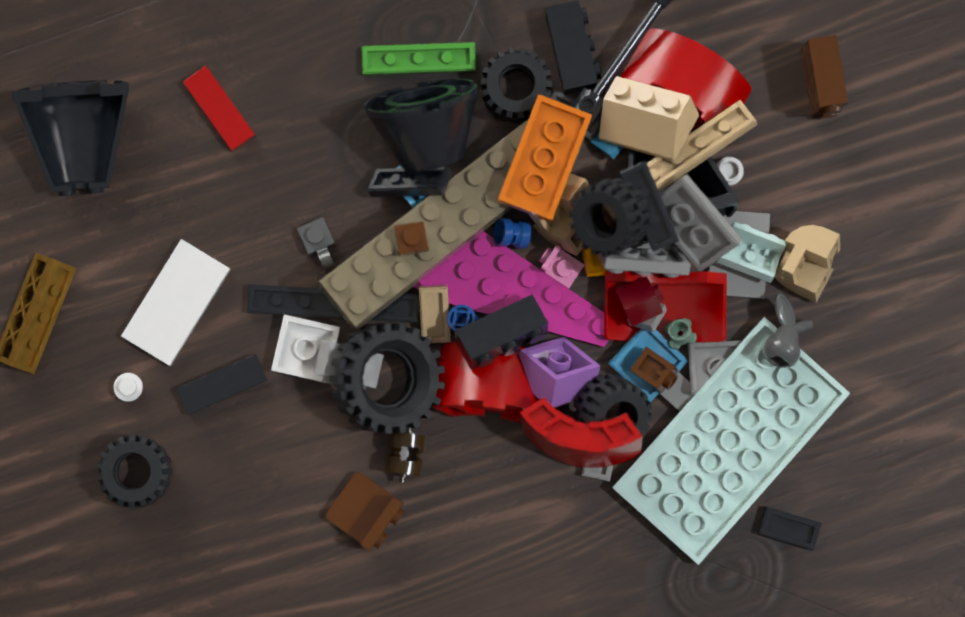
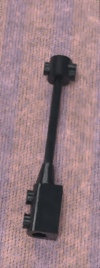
M653 0L654 3L593 90L590 91L583 88L571 107L592 115L588 128H591L602 112V95L660 12L674 0Z

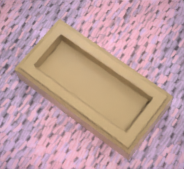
M448 285L419 286L422 336L429 337L432 343L451 342L450 326L447 321L449 313Z

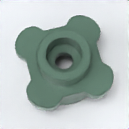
M678 319L665 326L664 331L665 334L669 335V345L672 349H679L681 345L696 342L697 336L691 330L692 323L689 319ZM683 332V335L679 336L678 333Z

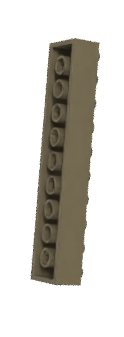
M528 120L450 179L444 195L428 196L319 281L321 291L355 332L513 209L510 206L497 202ZM424 221L428 252L399 256L394 227Z

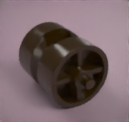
M412 428L406 429V433H391L389 436L388 447L392 450V453L387 455L385 471L397 473V476H400L399 482L405 483V478L409 477V475L422 476L424 460L420 458V454L425 452L427 436L416 435Z

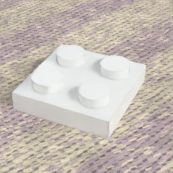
M284 315L271 371L322 382L323 376L314 374L321 341L337 343L340 327Z

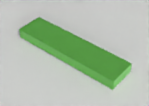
M475 42L362 46L363 76L476 72Z

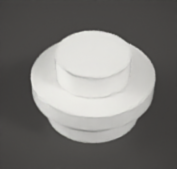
M725 157L717 163V167L729 185L738 183L743 177L744 169L738 159Z
M124 373L115 380L114 392L119 399L130 402L136 400L142 394L143 383L137 375Z

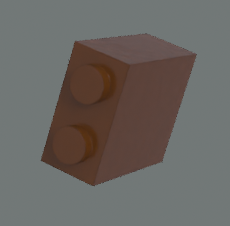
M837 35L808 39L800 52L811 115H820V119L836 117L837 113L841 112V109L848 103Z

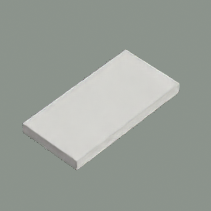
M181 239L121 336L171 366L231 269Z

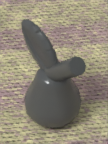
M779 293L775 301V311L781 326L765 342L763 354L770 364L780 368H788L794 366L800 358L798 333L812 329L813 322L809 318L796 322L791 302H789L785 295Z

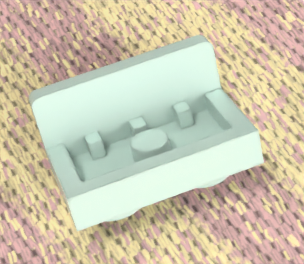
M733 222L731 227L743 241L718 259L717 263L771 283L781 254L786 246L785 240L779 239L773 234H766L753 229L747 224Z

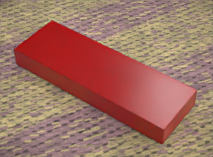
M207 66L183 81L232 152L256 136Z

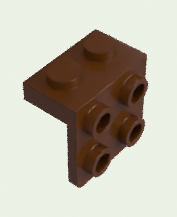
M357 472L352 476L326 513V518L370 551L373 546L379 549L388 536L384 533L390 523L396 525L405 512L401 509L404 503L364 474Z

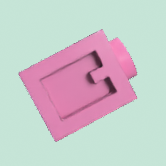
M558 245L553 250L548 247L539 260L543 264L540 270L568 289L584 267V264L563 251Z

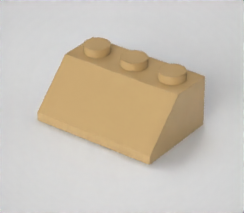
M616 76L603 99L599 139L606 143L674 162L699 117V113L689 95Z

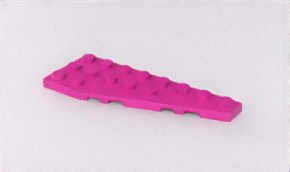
M484 231L413 286V288L419 291V286L448 285L449 304L454 306L464 304L473 309V311L489 315L533 294L549 323L547 332L603 348L609 341L604 338L603 311L508 247L496 246L494 238Z

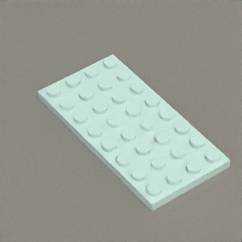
M765 317L761 319L696 395L691 398L612 487L697 565L702 562L850 394L801 349L800 358L792 367L780 368L770 364L764 358L763 346L777 328Z

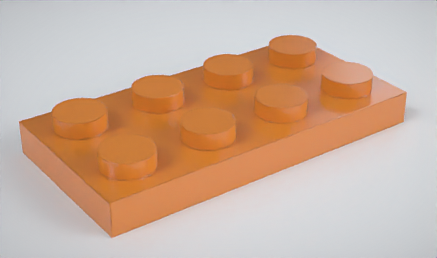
M538 94L497 202L552 222L592 115Z

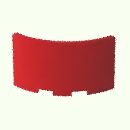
M655 28L648 30L620 76L621 78L691 96L699 113V117L693 126L694 131L739 100L744 104L752 91V87L742 74L714 51L680 34Z
M624 270L623 273L605 271L604 338L606 340L629 341L640 329L629 325L616 289L645 276L648 277L652 286L658 285L664 298L659 303L665 304L667 312L656 330L667 341L670 342L669 335L665 334V326L683 318L691 321V330L697 336L696 342H724L726 340L727 273L701 271L689 272V275L679 274V277H667L653 272L651 275H640L634 271ZM679 332L678 335L682 336L683 332Z
M456 342L444 343L441 346V356L439 357L438 365L444 366L445 372L439 373V382L445 383L444 389H437L436 397L441 399L439 405H432V408L450 417L485 416V411L500 413V419L521 424L520 412L540 400L531 391L519 356L520 350L525 349V347H520L518 351L509 356L503 354L494 358V361L486 367L479 368L477 366L470 370Z
M545 397L520 412L521 428L526 437L542 452L563 463L586 468L608 467L631 460L641 453L642 435L626 413L607 421L589 422V424L581 423L560 413Z

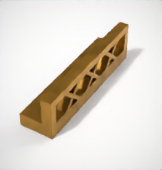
M35 253L0 340V362L35 374L77 268ZM45 262L46 266L44 268V271L39 276V271L42 266V263ZM34 291L32 301L28 302L30 293ZM23 317L22 326L18 329V323L20 319ZM12 344L13 348L10 356L6 358L8 348Z

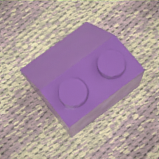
M565 337L522 349L519 353L532 393L539 399L545 397L553 407L578 400L579 396L577 394L579 390L584 391L586 389L584 384L588 381L595 382L594 377L599 374L600 365Z

